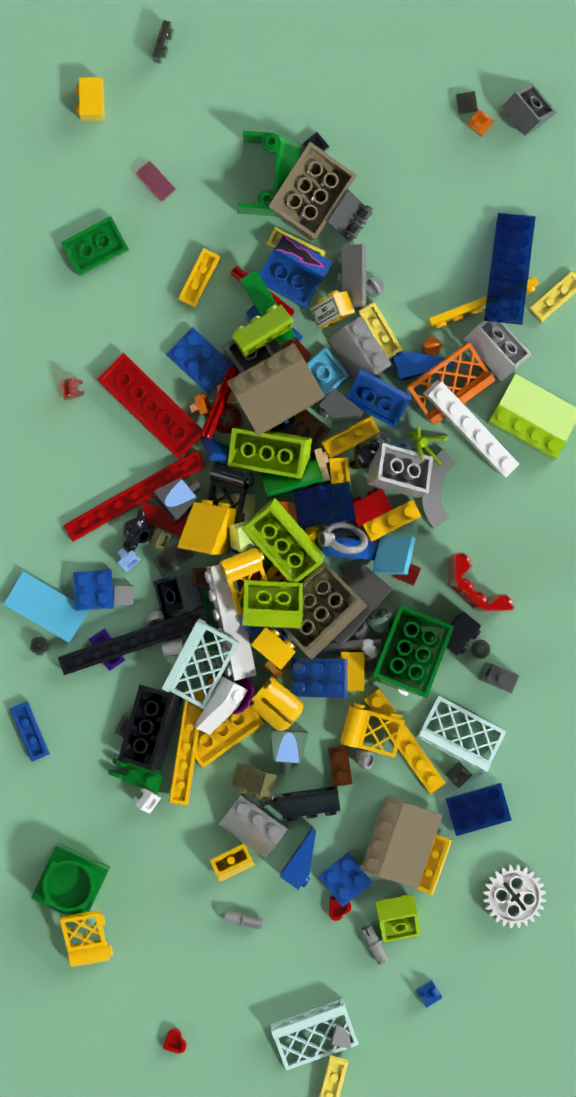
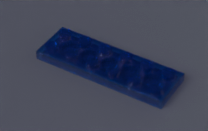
M498 213L484 321L523 324L536 216Z

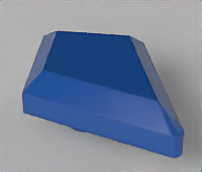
M202 437L209 460H213L216 463H228L229 446Z

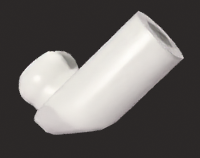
M371 639L364 640V646H362L365 652L364 658L367 661H371L378 655V649L373 646L374 642Z

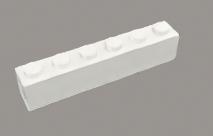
M436 380L423 393L501 476L507 477L519 465L513 456L442 381Z
M220 565L206 567L205 578L207 583L210 584L209 597L211 602L214 603L213 616L218 622L219 628L217 630L240 641L225 668L226 676L234 681L256 676L248 632L240 622L242 614L239 615L237 613ZM237 580L233 581L234 589L239 591ZM227 640L222 641V651L231 650L233 644Z

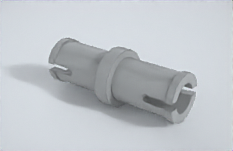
M372 924L367 925L368 928L366 926L363 927L361 932L368 943V949L373 952L378 965H381L382 961L385 963L389 958L382 947L381 939H378Z

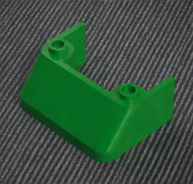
M243 131V141L245 143L262 144L266 152L276 153L274 189L260 192L257 197V204L238 203V214L279 217L268 205L298 161L300 147L297 142L275 133Z

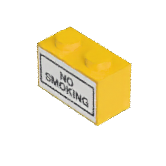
M338 290L330 292L327 294L328 297L317 300V304L310 308L318 329L332 326L355 313L347 291L339 293Z

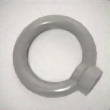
M332 522L318 535V542L321 547L330 546L336 551L345 554L361 553L368 546V538L365 532L348 522ZM336 529L351 531L359 537L360 544L357 546L342 545L335 541V535L331 532Z

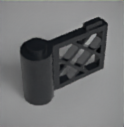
M214 463L210 471L211 485L207 500H214L213 505H218L219 502L227 498L231 505L230 508L237 509L234 524L241 523L245 517V513L242 511L247 489L253 485L254 476L249 470ZM216 486L221 487L224 495L219 499L215 495ZM235 491L241 492L239 501L234 503L230 495Z

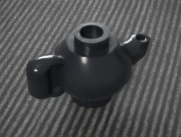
M375 438L370 444L359 443L353 449L354 461L349 463V468L353 470L369 468L382 442Z
M143 509L138 511L137 518L128 520L124 524L123 533L125 540L123 548L128 552L131 550L135 551L138 543H146L150 538L146 513Z

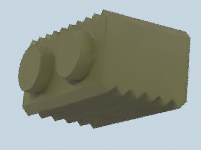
M237 763L231 786L237 787V792L244 794L251 792L252 797L263 800V797L272 796L271 793L273 792L277 775L246 764Z

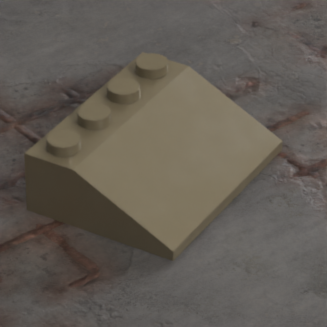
M309 142L268 207L310 241L315 240L357 175Z
M294 343L227 381L233 395L258 436L325 398Z
M325 561L302 582L303 617L301 628H282L311 659L321 652L367 607L359 596Z
M386 796L361 870L418 889L443 815L392 796Z

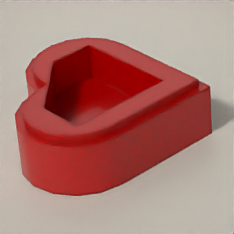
M330 897L329 917L334 921L341 920L343 914L351 911L350 901L342 907L335 897Z
M172 1028L167 1033L163 1049L181 1054L186 1050L187 1043L182 1038L181 1031L178 1028Z

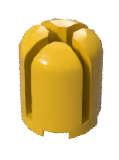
M271 676L269 680L272 682L269 683L267 681L252 699L254 703H250L249 707L276 730L284 731L300 716L303 710V703Z

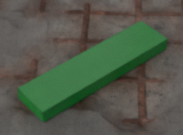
M257 270L240 279L261 317L267 314L266 311L274 305L278 307ZM290 329L275 340L281 346L295 338L296 335Z

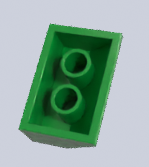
M309 458L301 479L265 472V475L261 476L268 499L305 489L315 484H322L324 481L317 460L313 461L312 458Z

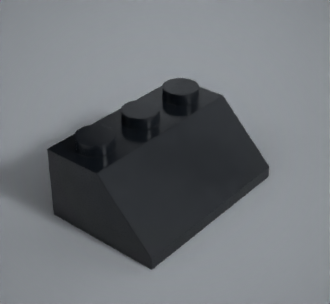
M337 786L280 794L283 819L287 818V821L299 820V816H306V819L318 817L317 814L325 813V816L336 815L337 811H340Z

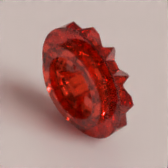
M225 404L221 416H225L230 411L229 417L235 421H228L223 426L224 420L220 417L215 428L220 433L231 434L233 427L241 425L242 415L239 409L232 404Z

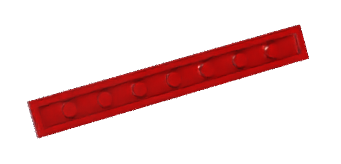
M196 450L64 524V527L74 542L151 499L154 496L155 490L179 478L184 480L206 468V465Z

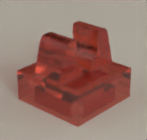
M68 378L61 381L64 400H71L84 395V391H78L77 385L83 384L82 380Z

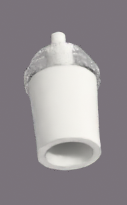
M182 636L181 638L162 642L163 655H180L188 637Z

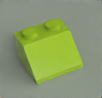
M413 894L375 902L383 943L421 936Z

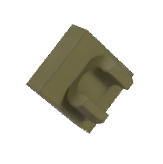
M158 527L156 529L152 528L150 531L154 532L152 539L149 538L148 540L149 545L166 551L172 533Z

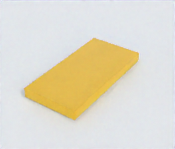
M248 706L240 714H231L210 735L200 730L195 759L202 768L259 729L265 722Z

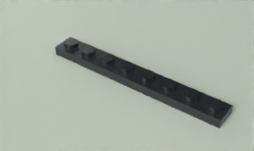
M203 607L59 656L58 660L63 674L67 675L191 633L199 618L206 621V624H210Z

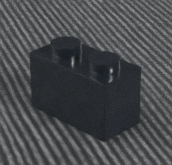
M464 611L451 624L454 626L446 648L454 655L459 653L462 655L469 647L467 645L471 638L475 640L481 633L479 630L481 625Z

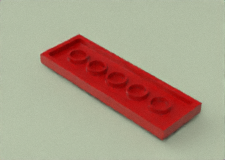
M124 352L97 379L179 460L202 437L201 432L203 429Z

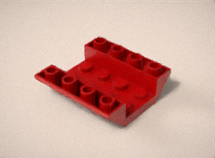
M456 552L448 557V584L475 611H512L515 608L512 605V599L506 594H495L487 598L482 592H476L472 588L474 584L469 579L461 578L472 567L469 563L471 559L465 553Z

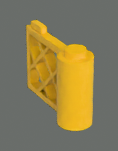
M256 547L219 562L220 569L226 579L239 615L243 614V608L241 609L239 602L244 594V584L241 591L234 589L232 582L238 579L243 581L250 580L252 574L257 571L261 575L259 581H268L262 565L264 560L263 552Z
M354 702L353 705H349L340 743L395 758L405 720L402 719V715L392 712L390 716L367 710L365 705ZM370 715L378 717L382 724L372 729L369 724ZM392 721L400 723L399 730L391 735L386 725ZM384 726L389 736L379 741L374 731ZM372 733L377 743L372 746L364 745V738ZM391 738L395 745L393 752L384 750L381 743Z
M95 910L60 917L71 967L110 960V956H113V949L111 944L108 945L102 926L105 925L103 913ZM88 918H96L93 926L85 922ZM73 921L77 923V926L71 929L66 926V922ZM81 926L89 930L85 936L77 932ZM94 932L100 935L101 939L92 940L89 936ZM73 936L81 939L80 943L71 944L70 940Z

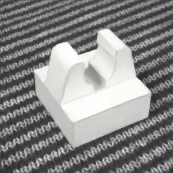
M141 788L140 791L143 792V796L141 799L138 797L134 798L136 806L150 814L161 798L157 794Z

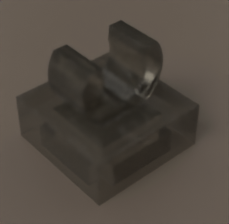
M460 761L445 773L458 788L473 776Z

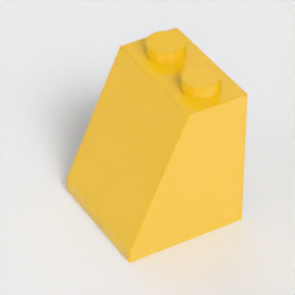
M202 499L201 502H194L178 543V548L207 554H229L231 546L228 526L234 524L237 509L230 508V504L219 502L218 505H213V501Z

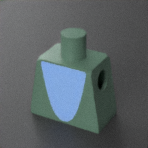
M271 729L274 762H282V774H292L293 763L301 764L308 732Z

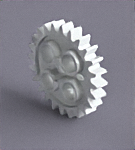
M509 864L508 870H505L502 866L501 873L495 870L496 877L489 876V879L492 881L491 884L485 883L489 890L483 891L485 895H488L483 901L489 903L485 908L486 910L492 909L489 915L491 917L496 915V922L502 919V926L509 922L510 928L513 927L514 923L520 928L521 922L528 926L527 920L529 919L535 922L534 914L540 917L537 910H544L540 903L546 902V899L541 897V895L546 894V891L540 890L544 884L537 883L540 877L535 876L533 878L534 871L531 870L527 873L526 866L521 871L518 864L515 869ZM514 878L521 879L518 887H512L511 885ZM504 882L517 894V897L525 906V910H522L515 899L512 898V895L503 885ZM499 890H505L506 892L505 897L502 899L496 898V893ZM525 894H532L533 898L530 902L526 903L523 901ZM512 905L518 908L515 914L508 913V909Z

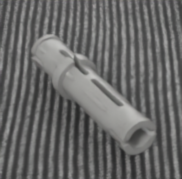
M381 637L349 639L342 647L337 642L331 641L324 648V653L354 650L364 652L362 646H364L363 641L366 639L373 640V646L381 649Z

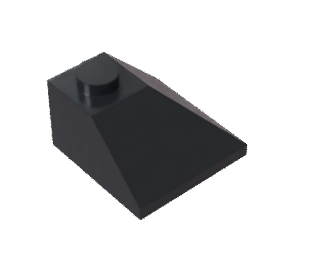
M182 574L153 581L159 607L163 612L164 618L203 608L200 590Z

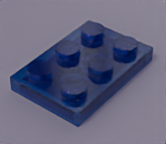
M350 481L293 490L297 521L302 529L356 520Z
M501 783L445 798L456 836L512 820Z

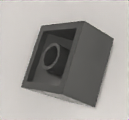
M533 83L515 92L501 106L505 115L515 123L517 129L524 136L535 131L557 113Z
M335 388L330 391L318 408L320 411L319 415L326 421L330 419L333 422L358 420L364 413Z

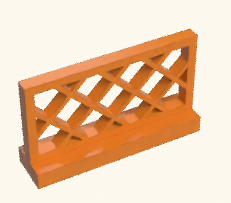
M467 342L408 385L407 389L425 414L428 422L436 425L445 416L435 406L428 411L425 407L426 399L428 398L425 395L416 394L413 388L419 384H424L425 392L429 385L433 384L430 383V379L434 373H441L439 381L442 382L445 374L454 375L452 386H446L464 404L496 380L489 373L471 343ZM466 349H469L471 352L470 361L461 360L462 352ZM450 361L456 362L454 373L445 371L446 365ZM460 363L469 364L467 375L458 373ZM472 366H480L483 372L477 376H472ZM457 376L466 377L464 386L455 387Z

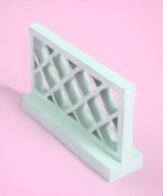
M199 618L162 689L167 692L171 691L204 709L240 641L206 624V621ZM206 630L214 634L215 641L205 642L203 635ZM226 640L233 644L231 650L223 652L220 642ZM217 643L220 653L210 656L207 646ZM204 647L207 657L197 660L195 650ZM221 656L222 667L214 669L211 659ZM208 660L211 670L201 673L198 662ZM195 664L198 674L188 676L186 667ZM212 673L214 682L205 685L202 675ZM199 677L202 687L192 689L189 679ZM186 680L189 688L188 691L182 692L176 689L178 682ZM204 690L205 699L203 702L195 699V691Z
M438 695L416 737L480 772L486 773L491 766L490 764L506 731ZM439 702L447 705L449 713L438 714L437 706ZM457 712L464 714L466 722L456 725L453 714ZM450 715L453 726L443 729L440 718ZM437 719L440 730L432 731L427 726L431 720ZM474 721L481 723L483 731L473 734L470 723ZM467 724L470 735L460 738L457 727ZM454 728L457 739H447L444 731ZM494 730L500 733L497 741L490 743L487 732ZM484 733L487 744L477 747L474 736ZM471 737L474 748L467 750L463 747L461 740ZM488 746L490 755L487 760L480 756L479 748Z
M343 998L270 1024L272 1036L275 1039L286 1071L348 1049L335 1045L331 1049L322 1047L325 1039L332 1040L328 1033L331 1027L335 1028L336 1024L334 1021L336 1017L345 1016L346 1021L343 1028L348 1034L352 1035L351 1047L359 1045ZM323 1022L328 1025L325 1033L315 1030L319 1023ZM306 1029L310 1031L307 1040L297 1036L300 1030ZM313 1033L322 1037L319 1045L309 1042ZM288 1036L292 1040L289 1046H285L280 1043L279 1038ZM295 1040L304 1043L301 1052L291 1048ZM307 1045L316 1048L314 1055L308 1056L304 1054ZM289 1052L298 1055L296 1061L288 1064L286 1057Z

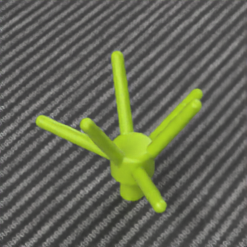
M419 427L417 432L413 429L410 430L408 435L415 444L414 452L419 453L420 460H424L422 448H424L438 465H442V462L428 448L427 443L430 440L446 441L449 438L448 435L425 436L421 433Z

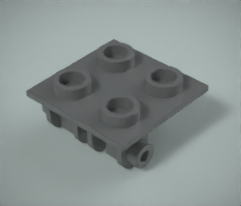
M347 189L327 222L350 242L357 238L360 229H363L362 224H366L364 220H368L370 215L373 214V208L369 205L365 206Z

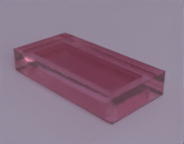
M151 161L147 162L136 172V175L161 202L176 190Z

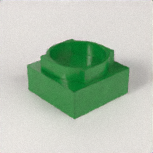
M58 843L31 899L67 916L89 912L111 867Z

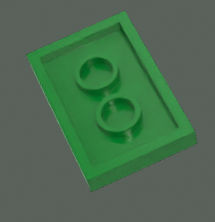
M111 216L60 242L79 277L130 251Z

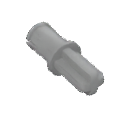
M226 910L224 922L241 925L242 928L247 926L261 929L263 918L245 914L246 912L242 914Z

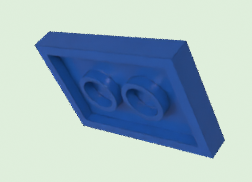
M273 251L259 273L267 288L304 309L308 306L322 279Z
M193 327L166 354L208 394L225 377L228 368L234 367L225 356Z
M361 369L346 398L362 411L395 428L412 396Z
M291 658V693L296 697L347 698L348 659Z

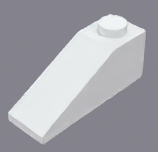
M221 676L194 727L210 735L239 707L247 689Z

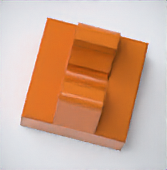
M478 109L467 126L482 137L494 120Z
M207 394L195 396L196 403L189 405L191 413L200 412V415H208L212 407Z

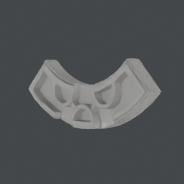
M444 449L436 455L442 462V465H438L433 459L429 494L422 496L423 510L433 529L449 518L442 505L441 487L447 472L455 465V462Z

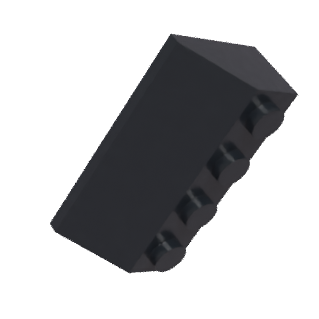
M139 685L118 759L150 770L161 771L182 697L163 690Z

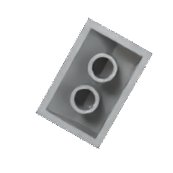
M366 244L343 247L342 253H338V265H342V272H338V284H342V291H339V293L347 291L353 308H364L366 304Z
M495 313L477 325L463 339L466 343H471L482 362L489 367L501 382L532 355Z
M361 316L344 326L328 339L354 382L361 369L376 377L391 368V362Z
M381 443L369 466L367 484L415 498L429 494L433 457L423 454L424 460L421 461L417 452Z
M242 793L218 824L264 858L269 855L288 830L285 824Z

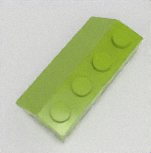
M244 426L233 427L227 466L301 479L310 457L312 438L266 431L258 436L254 428Z
M275 498L261 508L242 528L290 583H298L320 566L325 558V554Z

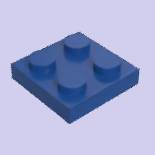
M112 570L73 572L76 611L114 609Z
M349 852L318 876L342 907L373 883L366 873L361 870V867Z

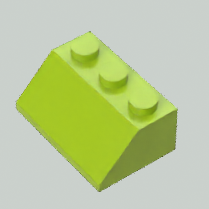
M282 305L270 307L264 316L260 317L258 315L250 320L251 324L245 328L242 325L233 331L235 334L232 335V339L244 358L294 327V320Z
M244 580L242 626L301 628L303 617V583Z

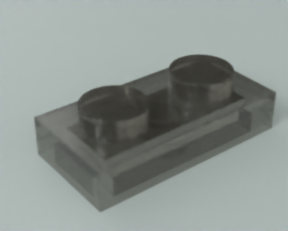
M163 20L152 55L153 61L160 64L162 58L167 56L168 47L166 45L168 40H172L174 33L171 22Z
M177 543L154 557L152 561L160 574L164 575L195 555L192 550L178 548Z

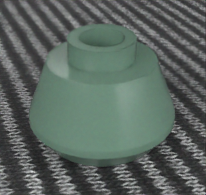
M384 608L376 609L366 621L374 631L384 633L391 626L392 614Z

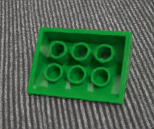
M400 605L395 612L370 679L428 698L454 626Z

